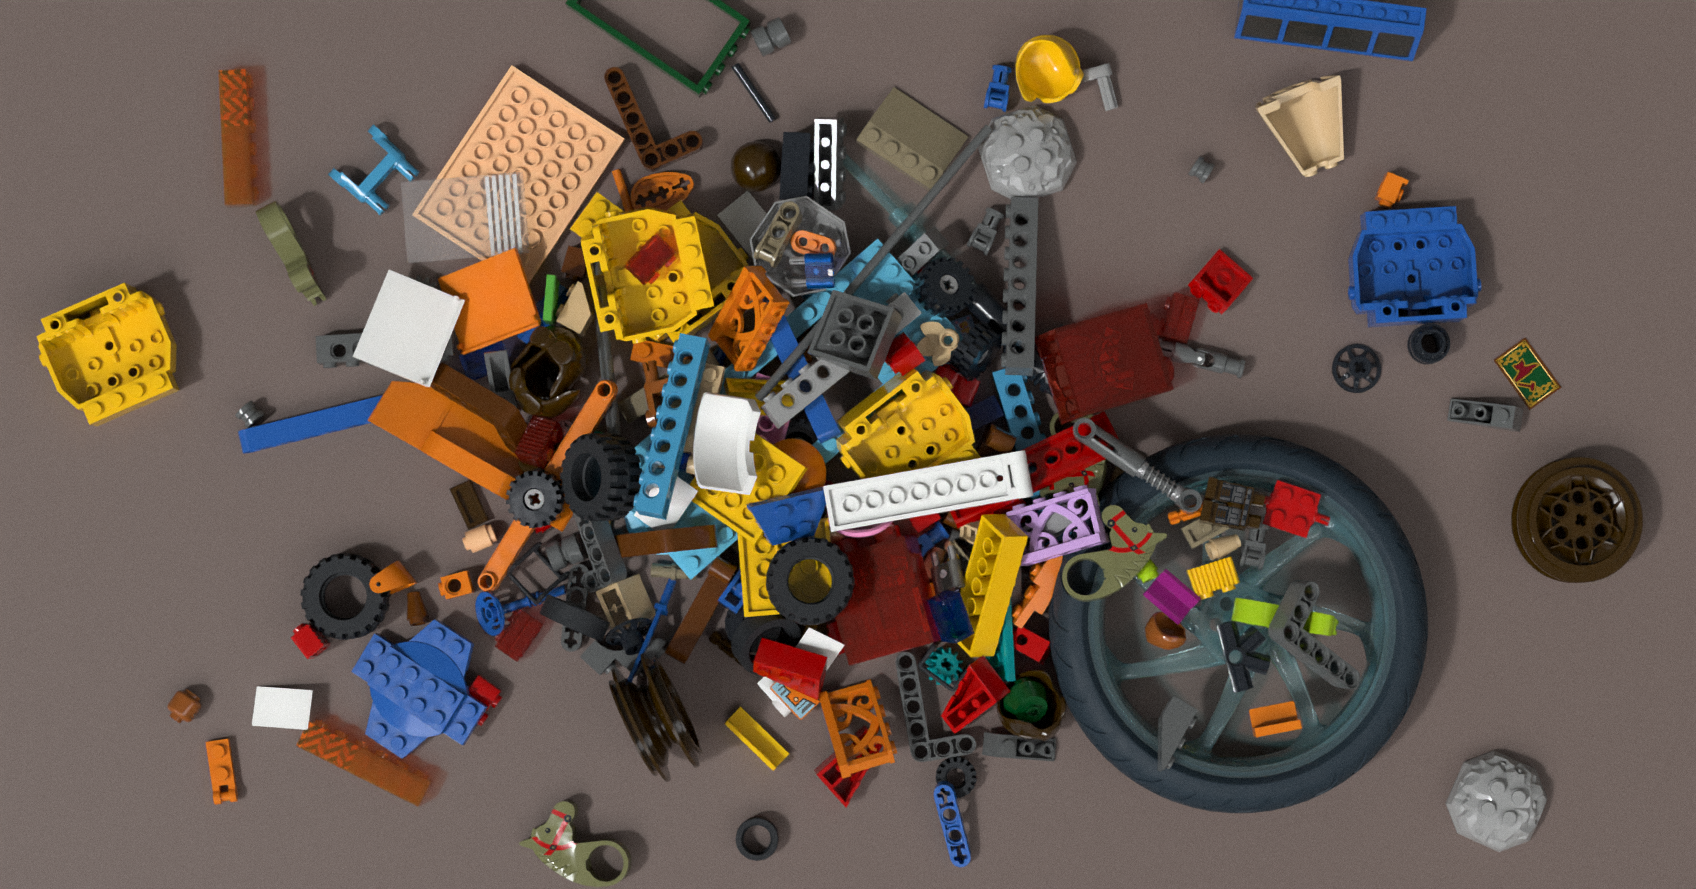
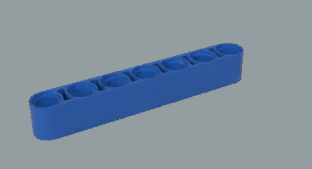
M764 297L763 302H769L768 298ZM785 315L782 316L775 332L770 338L781 363L798 346V342ZM803 354L787 372L788 378L797 379L801 375L798 371L808 364ZM801 381L799 384L801 391L809 392V383ZM822 394L804 408L820 444L841 435Z
M383 395L240 430L238 435L243 454L256 452L369 424L371 422L368 421V418Z

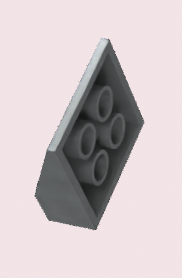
M833 290L808 353L856 374L877 380L902 316L895 308Z

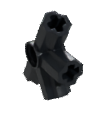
M1235 621L1216 625L1223 650V659L1227 665L1233 692L1236 693L1254 688L1249 671L1266 675L1270 666V655L1255 652L1266 638L1253 625L1241 636ZM1238 650L1240 659L1232 663L1229 655L1232 651Z

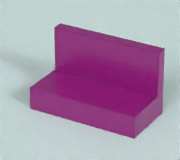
M1167 569L1143 593L1149 601L1177 625L1201 599Z

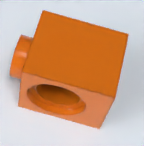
M469 571L440 577L441 582L438 583L441 596L445 595L447 600L475 593ZM454 579L459 580L461 583V588L458 592H453L450 589V582Z

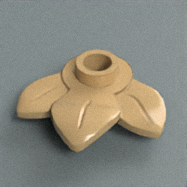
M925 322L921 324L920 328L925 337L921 339L916 347L923 356H932L934 366L945 364L950 359L951 351L958 347L957 344L960 341L958 333L953 329H945L938 322ZM946 336H950L953 340L949 345L944 343Z

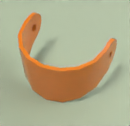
M396 561L372 577L369 585L370 589L375 593H383L390 590V594H394L415 585L417 582L400 561Z

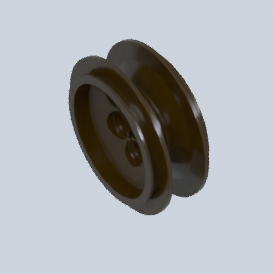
M1585 457L1558 460L1536 470L1520 487L1511 512L1513 538L1525 561L1540 574L1566 583L1594 582L1617 572L1629 561L1637 549L1643 528L1641 503L1629 480L1611 465ZM1575 491L1580 492L1582 495V501L1579 504L1575 503L1572 498ZM1596 501L1602 504V512L1600 514L1595 513L1593 510V505ZM1556 504H1560L1563 507V514L1561 516H1557L1554 513L1553 509ZM1578 516L1583 518L1581 524H1575ZM1598 524L1604 528V534L1601 537L1595 533V527ZM1559 526L1565 531L1562 539L1557 538L1555 535V530ZM1578 537H1582L1585 540L1583 549H1579L1576 546V539Z
M644 652L640 656L647 675V686H637L633 682H628L627 678L615 666L611 669L614 681H609V687L624 725L647 768L654 776H657L659 773L663 780L668 782L671 780L667 765L669 750L672 749L673 744L678 745L695 768L700 766L697 753L699 755L702 754V748L688 713L662 664L657 658L653 659L652 662Z

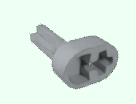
M1110 63L1082 70L1084 73L1083 83L1097 79L1105 111L1118 108L1110 75H1113Z

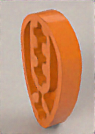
M662 172L645 176L634 184L631 191V203L634 209L644 208L640 204L636 205V202L639 201L638 197L648 198L649 192L652 191L654 194H658L659 188L663 187L664 190H669L666 194L667 198L663 199L661 196H658L655 203L648 200L645 202V207L668 210L680 200L684 202L694 189L693 179L687 174L677 172ZM681 179H684L685 182H690L687 185V190H683V188L673 190L674 187L680 184Z

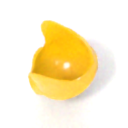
M1055 35L1033 37L1023 44L1017 54L1015 64L1016 80L1022 97L1028 102H1032L1036 98L1040 99L1043 103L1059 102L1067 95L1074 93L1083 79L1084 73L1080 68L1077 52L1069 42Z

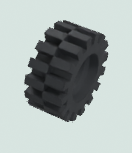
M962 757L947 758L939 764L936 770V783L938 784L941 781L948 782V772L954 768L961 769L965 774V780L961 785L953 787L957 798L968 795L974 789L977 781L974 766ZM941 788V791L947 796L950 791H945L944 788Z

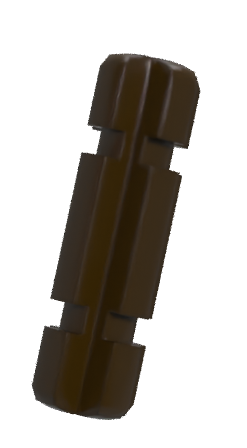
M714 631L709 637V641L714 645L717 644L720 650L730 658L736 659L735 661L741 665L732 652L731 642L726 638H722L719 632Z

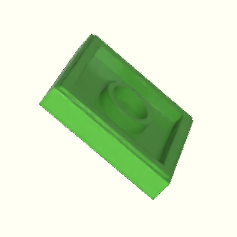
M547 275L543 321L547 325H555L557 318L555 314L558 307L560 281L555 275Z

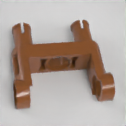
M687 356L685 359L692 360L693 357ZM655 360L648 361V364L647 362L642 363L646 379L644 391L648 405L646 421L651 430L657 425L656 412L658 406L661 405L660 396H662V388L664 383L668 382V378L659 379L657 361Z

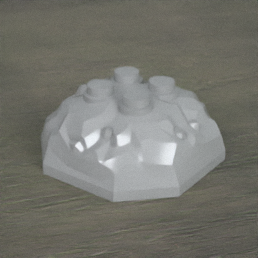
M1037 105L992 118L989 124L992 131L978 147L991 190L1010 200L1011 197L1041 198L1062 191L1077 163L1064 120Z
M808 196L774 202L749 239L754 266H763L768 279L793 297L823 292L828 287H792V279L829 276L828 269H833V277H835L851 253L845 221ZM791 201L796 203L802 213L803 219L796 232L800 230L810 231L830 237L836 243V253L832 257V264L819 265L822 268L819 274L813 272L815 265H790V257L805 256L792 248L791 241L783 253L780 263L775 268L760 258H754L757 245L763 239L780 206L785 202ZM789 211L785 217H794L796 211ZM783 230L777 231V232L775 233V236H774V237H775V238H781V237H783V235L785 234V231H783ZM805 237L801 239V244L803 246L807 244V239ZM823 244L822 250L824 252H827L829 250L827 244Z
M1493 750L1463 762L1445 804L1457 834L1497 852H1502L1530 841L1548 799L1536 769Z

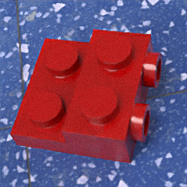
M1219 249L1188 286L1191 288L1190 292L1196 298L1202 297L1208 303L1207 306L1212 312H1219L1222 315L1253 278Z

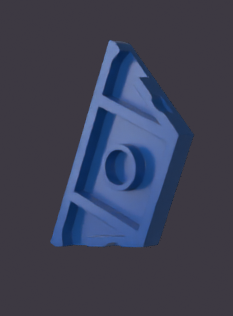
M818 487L747 504V509L752 513L757 525L763 530L764 536L771 545L790 542L797 538L814 536L826 506L823 487Z

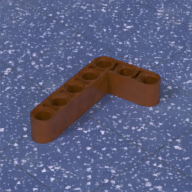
M611 67L606 70L604 74L606 85L639 159L647 171L654 172L696 154L702 149L703 140L696 131H688L656 145L623 71L618 67ZM614 73L621 76V80L617 84L609 82V77ZM621 94H628L630 96V101L627 104H620L618 102ZM632 114L639 116V121L635 125H630L627 122V118ZM639 135L648 136L647 144L638 145L636 143ZM688 138H698V145L693 148L687 146ZM669 146L677 147V155L673 157L666 154L667 148ZM649 155H655L658 158L657 163L653 166H648L645 163Z
M442 362L439 363L430 387L494 425L505 446L513 453L519 455L534 438L520 411L513 404L448 365Z
M989 423L976 448V452L981 458L1010 453L1015 444L1016 436L999 426ZM950 511L945 512L942 523L960 530V528H957Z
M715 525L614 535L621 557L718 547Z
M719 556L716 557L707 573L708 576L671 640L665 654L683 664L686 663L719 604L718 599L734 578L739 567Z

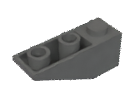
M1450 399L1447 421L1520 432L1523 409L1509 405Z
M1175 696L1168 700L1158 718L1157 771L1162 772L1165 768L1170 769L1176 758L1172 755L1176 748L1181 749L1187 738L1183 735L1187 728L1192 729L1198 718L1194 716L1197 709Z
M984 732L982 755L1054 762L1056 739L1050 738L1047 741H1042L1039 739H1025L1011 734Z

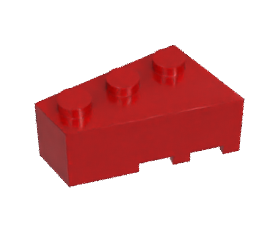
M762 638L754 659L753 672L818 701L826 678L828 657Z
M984 655L968 666L967 673L958 684V689L952 695L941 717L955 734L1011 692Z
M864 725L854 736L861 741L868 732V728ZM849 740L845 743V746H850L852 743L856 746V744ZM878 743L874 746L877 751H872L869 747L866 751L870 754L879 753L882 745ZM833 752L814 769V772L847 808L850 799L869 769L851 773L850 777L842 779L835 752ZM860 754L858 757L854 758L853 760L858 759V758H862V757H864V756H863V754Z

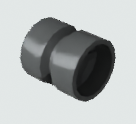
M779 17L767 22V28L759 26L750 31L763 57L772 53L775 46L781 49L791 44L789 35Z
M574 533L562 537L561 542L555 540L544 544L554 571L566 568L568 562L576 564L584 561L581 547Z

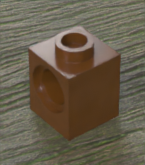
M569 245L561 272L566 274V279L578 282L579 278L585 279L587 272L583 250Z

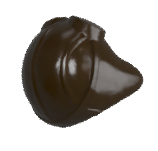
M540 326L532 332L530 341L511 364L510 369L513 370L519 367L541 349H545L560 368L557 380L550 391L551 400L569 391L585 374L587 353L583 341L576 332L561 326Z
M541 349L529 360L511 371L509 386L514 392L516 402L519 403L524 412L535 416L555 417L564 413L578 400L581 391L574 390L572 387L569 391L550 400V391L557 380L560 368L545 349Z
M1044 670L1023 672L1015 676V681L1021 678H1032L1033 681L1039 682L1045 687L1047 692V711L1045 715L1035 723L1017 720L1006 713L1002 698L997 702L999 719L1010 733L1018 737L1047 741L1060 730L1062 721L1066 717L1067 702L1063 694L1058 692L1048 672ZM1008 681L1005 685L1010 690L1015 683L1014 681Z

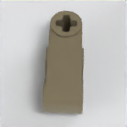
M788 201L780 206L763 239L755 249V259L760 258L770 263L773 268L777 267L792 235L796 232L803 219L796 203ZM789 211H796L794 217H785ZM779 230L785 231V234L783 235V237H781V238H775V237H774V236H775V233H776L777 231H779Z

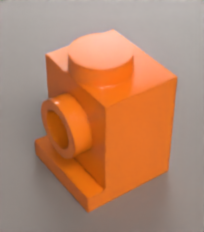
M1387 172L1384 174L1375 200L1379 201L1378 204L1380 206L1391 209L1395 201L1399 202L1404 190L1401 189V186H1406L1409 180Z

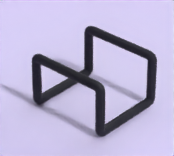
M538 541L507 571V576L535 605H538L559 583L565 581L570 574L569 571H566L561 575L559 571L553 570L551 563L538 550L542 545L541 541ZM533 552L558 577L537 600L512 574L514 569Z
M936 638L922 656L918 666L923 672L953 692L959 687L958 684L967 673V668L971 662L966 665L958 676L959 679L957 681H951V684L954 686H950L923 666L924 664L927 665L925 662L939 643V639Z

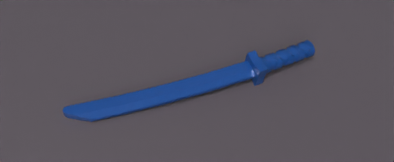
M671 578L668 579L659 603L654 605L655 617L629 674L628 682H632L641 663L640 655L646 652L661 615L667 616L668 614L667 605L677 583L671 580Z

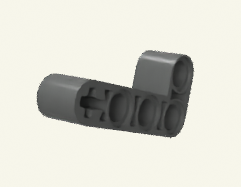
M573 513L593 570L586 572L582 577L584 588L588 592H594L624 580L627 571L609 521H586Z

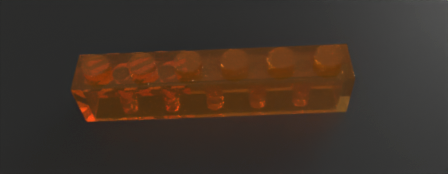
M246 69L218 70L225 206L228 208L256 206L255 201L259 200L258 187H255L254 178H258V169L253 161V156L257 155L256 142L252 140V133L256 132L255 120L251 118V111L255 110L254 98L250 97V89L254 87L253 76L249 75Z
M321 720L309 721L308 730L303 731L296 745L297 747L417 807L421 806L433 782L428 779L429 774L421 770L414 772L408 769L409 765L398 759L394 762L388 759L389 755L378 749L374 752L368 749L369 745L358 739L354 742L347 738V733L338 729L334 732L328 729V724Z

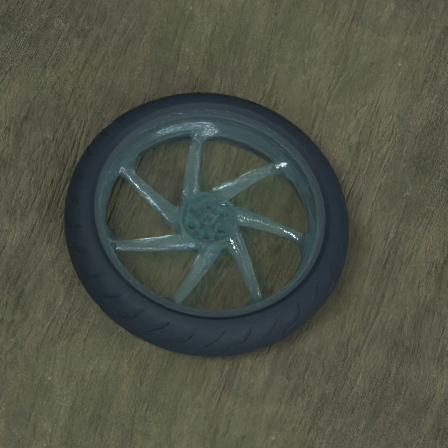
M1223 434L1184 441L1149 455L1145 461L1149 463L1150 467L1154 466L1156 471L1159 470V473H1164L1165 477H1170L1172 482L1175 480V484L1193 489L1200 495H1205L1209 477L1246 487H1253L1254 491L1266 493L1273 491L1277 480L1319 493L1321 497L1318 503V513L1330 516V521H1328V526L1318 522L1314 523L1309 529L1307 538L1296 535L1267 554L1262 570H1258L1254 566L1247 568L1238 576L1240 583L1235 584L1236 589L1224 593L1222 589L1213 591L1214 596L1202 599L1201 606L1195 605L1180 624L1201 640L1198 646L1172 655L1138 663L1124 664L1117 659L1106 644L1105 608L1107 597L1090 602L1078 601L1067 593L1062 581L1063 569L1071 558L1080 554L1112 548L1110 541L1111 530L1104 525L1105 533L1108 534L1109 538L1108 543L1064 555L1050 600L1049 638L1055 673L1072 715L1095 748L1121 773L1154 794L1182 805L1212 812L1257 813L1290 807L1328 792L1363 768L1388 742L1410 707L1423 671L1428 638L1426 593L1419 565L1405 533L1384 502L1355 474L1329 457L1287 440L1251 434ZM1123 472L1098 495L1101 517L1106 507L1116 505L1121 507L1134 522L1144 525L1149 524L1161 513L1176 504L1170 497H1167V494H1162L1160 489L1156 490L1157 487H1151V483H1146L1145 479L1141 480V477L1138 478L1137 476L1132 477L1126 472ZM1186 496L1184 498V501L1192 498L1193 496ZM1090 517L1088 520L1085 521V523L1088 525L1092 533L1095 534L1092 520ZM1077 526L1070 535L1072 539L1077 537V533L1074 531L1078 529ZM1222 533L1215 536L1214 538L1222 537ZM1323 537L1333 539L1347 546L1357 561L1365 579L1370 597L1372 618L1366 622L1314 605L1312 612L1335 616V619L1339 621L1336 629L1359 636L1365 650L1367 662L1360 678V683L1341 711L1327 725H1322L1319 722L1296 658L1270 638L1267 627L1259 628L1257 625H1253L1266 638L1255 652L1271 656L1272 663L1285 682L1302 717L1304 727L1300 735L1289 748L1267 755L1254 757L1214 755L1212 748L1246 692L1245 690L1234 693L1230 677L1228 676L1220 700L1203 734L1198 739L1185 740L1181 749L1176 748L1172 755L1176 758L1170 769L1165 768L1162 772L1157 771L1158 730L1135 709L1122 690L1121 682L1128 679L1182 673L1226 664L1223 659V650L1218 631H1213L1210 628V622L1213 618L1219 619L1221 623L1231 621L1235 598L1244 599L1250 596L1255 601L1280 605L1284 596L1266 592L1263 588L1287 563L1312 543ZM1209 540L1204 542L1202 565L1217 561L1216 559L1212 561L1206 552L1205 543H1208ZM1092 561L1077 562L1068 572V585L1077 594H1094L1101 588L1104 580H1106V577L1104 578V570ZM1137 576L1133 580L1146 591L1156 578L1144 584L1141 579L1138 580ZM1225 597L1231 601V607L1227 611L1222 610L1220 607V601ZM1244 623L1243 626H1240L1241 629L1238 630L1240 636H1241L1252 624H1246V623ZM1238 650L1232 651L1229 655L1232 663L1240 659ZM1249 671L1252 680L1255 672Z

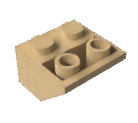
M578 281L576 286L574 284L570 286L566 294L568 300L565 305L561 304L555 316L557 317L556 322L559 325L584 337L594 316L586 288Z
M639 574L596 591L608 622H610L611 629L627 620L635 618L650 619L656 614Z

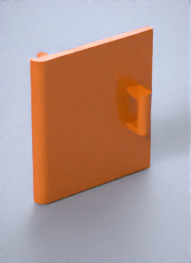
M517 248L510 249L438 278L442 292L465 300L454 326L459 341L457 349L462 351V355L541 325V319Z

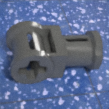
M986 207V214L982 222L978 223L966 245L967 247L972 246L983 251V254L986 256L995 240L996 228L1000 219L1004 218L1003 214L989 207ZM993 217V220H992L990 226H988V224H989L991 218Z
M1260 524L1259 529H1250L1248 540H1244L1240 552L1239 566L1249 565L1257 567L1258 570L1263 569L1266 556L1264 538L1266 530H1269V526Z

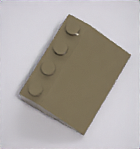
M893 87L856 139V143L929 191L945 173L968 139V136Z

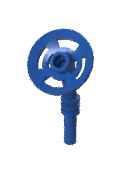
M565 586L556 587L548 594L554 597L566 594ZM484 591L477 596L475 610L482 629L487 634L496 636L504 629L505 613L527 606L532 608L533 605H537L527 596L526 598L501 605L493 593ZM537 591V592H535V594H534V593H531V594H532L533 597L537 600V598H538L543 592L539 593V592ZM547 595L542 599L539 605H541L542 602L546 600ZM486 597H491V598H492V599H489V600L485 601ZM500 625L498 629L494 628V626Z

